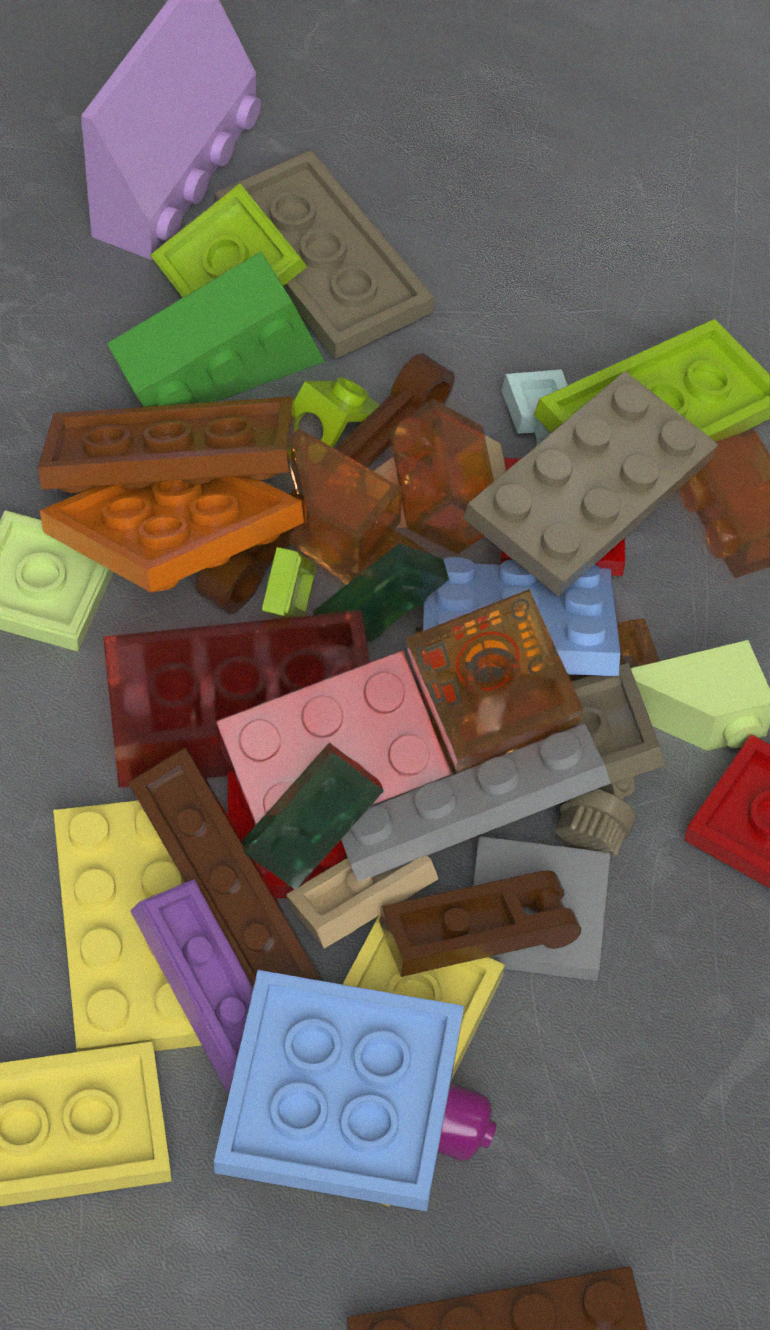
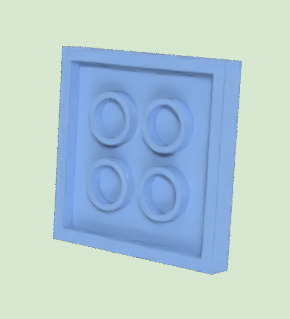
M448 557L441 559L439 562H425L422 648L440 641L444 643L450 664L439 670H456L455 659L457 652L469 637L484 630H498L508 634L516 643L518 661L513 672L532 673L527 669L528 660L534 656H541L545 661V665L537 673L619 676L620 645L611 569L599 568L593 565L558 597L514 560L504 561L501 565L474 564L471 560L461 557ZM518 601H525L529 606L528 613L522 618H515L511 614L512 605ZM523 603L516 604L513 608V613L515 614V611L525 608L526 612V605ZM498 612L500 621L491 624L489 615ZM486 617L488 626L479 629L477 620ZM529 618L531 624L518 629L517 623ZM474 622L476 630L466 633L464 625ZM461 627L464 635L454 639L452 630ZM532 627L533 633L524 637L520 636L521 631ZM484 633L471 639L462 649L459 655L458 668L459 670L466 671L464 667L465 655L469 648L478 641H480L484 657L487 659L482 640L491 638L501 641L507 647L509 660L503 672H510L515 660L514 647L510 640L501 634ZM535 637V643L523 646L522 641ZM437 645V646H435V647H432V648H430V649H427V650H425V651H422V653H424V652L429 651V650H431V649H434V648H436V647H440V650H441V653H442V656H443V659H444V663H442V664H440V665H437V666H435V667H432V668H430V669H434V668L439 667V666H441V665H444V664L446 663V660H445V657H444V654H443L441 645ZM535 646L538 647V652L526 656L525 650ZM539 658L532 659L529 663V668L533 670L530 666H533L540 662L541 668L542 660ZM486 661L488 670L492 672L489 665V661Z
M258 970L215 1153L214 1173L427 1211L464 1006Z

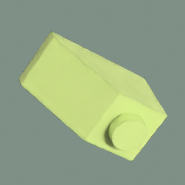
M749 640L631 668L653 727L706 751L726 746L742 748L751 734L759 739L767 736L770 726V688Z

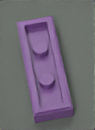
M193 879L138 902L130 912L228 1093L230 1092L253 987L196 881Z

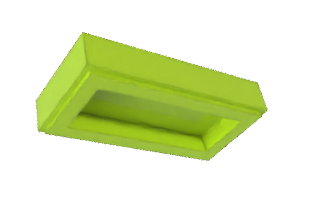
M277 547L262 611L279 620L301 625V622L305 621L317 571L315 563L299 552Z

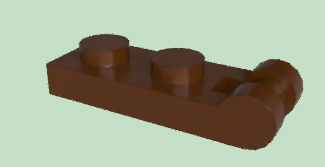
M550 870L538 871L381 906L379 920L401 977L543 944L551 949L561 948L574 942L581 934V926L574 911L570 908H565L561 901L565 893L558 875ZM523 907H528L530 910L537 911V913L526 915Z

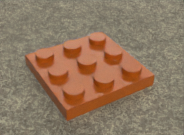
M244 476L217 477L213 481L204 484H188L182 480L158 481L150 486L138 489L125 488L121 484L101 485L40 510L42 528L45 534L150 593L171 589L179 583V580L205 568L221 566L227 563L231 556L255 545L271 543L277 540L281 533L304 523L301 500L261 480H251Z

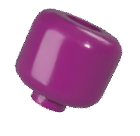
M450 1084L438 1153L456 1160L467 1161L476 1154L480 1146L486 1149L489 1147L497 1124L490 1120L492 1109L490 1100L486 1096L460 1085Z

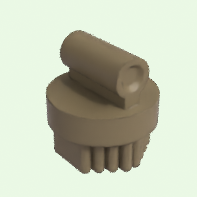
M630 777L600 787L562 803L560 808L562 815L555 832L559 834V837L566 843L567 847L601 851L603 853L609 852L610 857L618 855L623 840L630 836L637 818L635 811L623 801L624 797L631 795L634 791V778Z

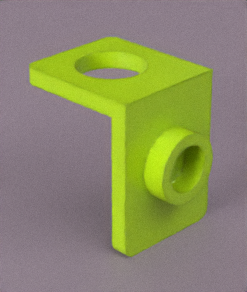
M338 377L336 381H305L294 400L296 419L291 453L314 470L333 451L347 423L363 422L379 404L369 397L368 392L362 386L347 378ZM307 413L317 415L323 425V437L314 448L305 446L298 434L299 422Z

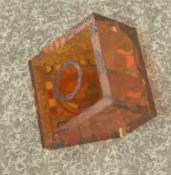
M530 589L405 638V644L428 716L453 775L482 764L489 759L500 757L579 725L583 707Z

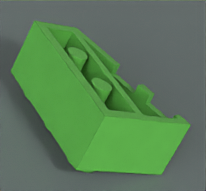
M262 251L107 343L135 395L144 407L217 402L325 362L292 300Z

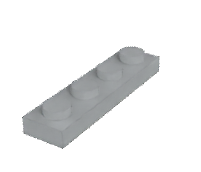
M584 723L500 757L489 759L482 764L449 777L428 783L418 789L375 806L364 808L357 813L336 820L335 823L358 882L611 784L604 761Z

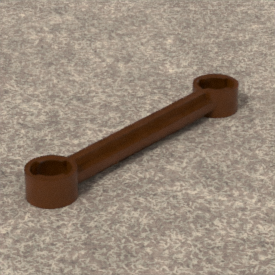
M419 353L412 357L398 374L392 386L390 396L289 494L302 501L304 523L281 533L280 537L271 543L255 545L231 556L230 560L221 566L201 570L196 583L197 592L229 614L236 613L242 609L259 588L265 569L274 560L276 548L286 549L415 420L421 423L428 422L441 410L452 391L455 381L454 372L424 353Z

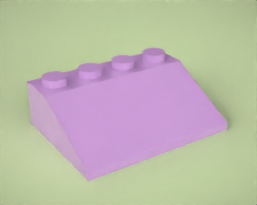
M168 0L81 115L91 237L151 261L152 257L150 254L178 233L182 217L192 203L198 204L202 200L210 177L218 166L224 167L229 162L234 151L235 142L244 129L250 130L253 128L260 113L261 100L256 97V71L219 0Z

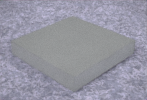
M479 836L473 886L538 871H554L558 875L565 893L561 901L565 908H570L574 911L581 926L580 936L567 946L551 949L543 944L490 956L489 958L505 964L504 969L597 981L600 969L610 865L609 852L603 853L601 851ZM523 907L526 915L537 913V911L530 910L528 907Z

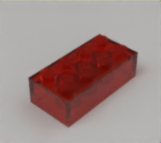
M361 610L103 636L118 787H130L128 782L184 748L191 752L205 778L228 776V771H233V768L217 730L216 721L370 663Z

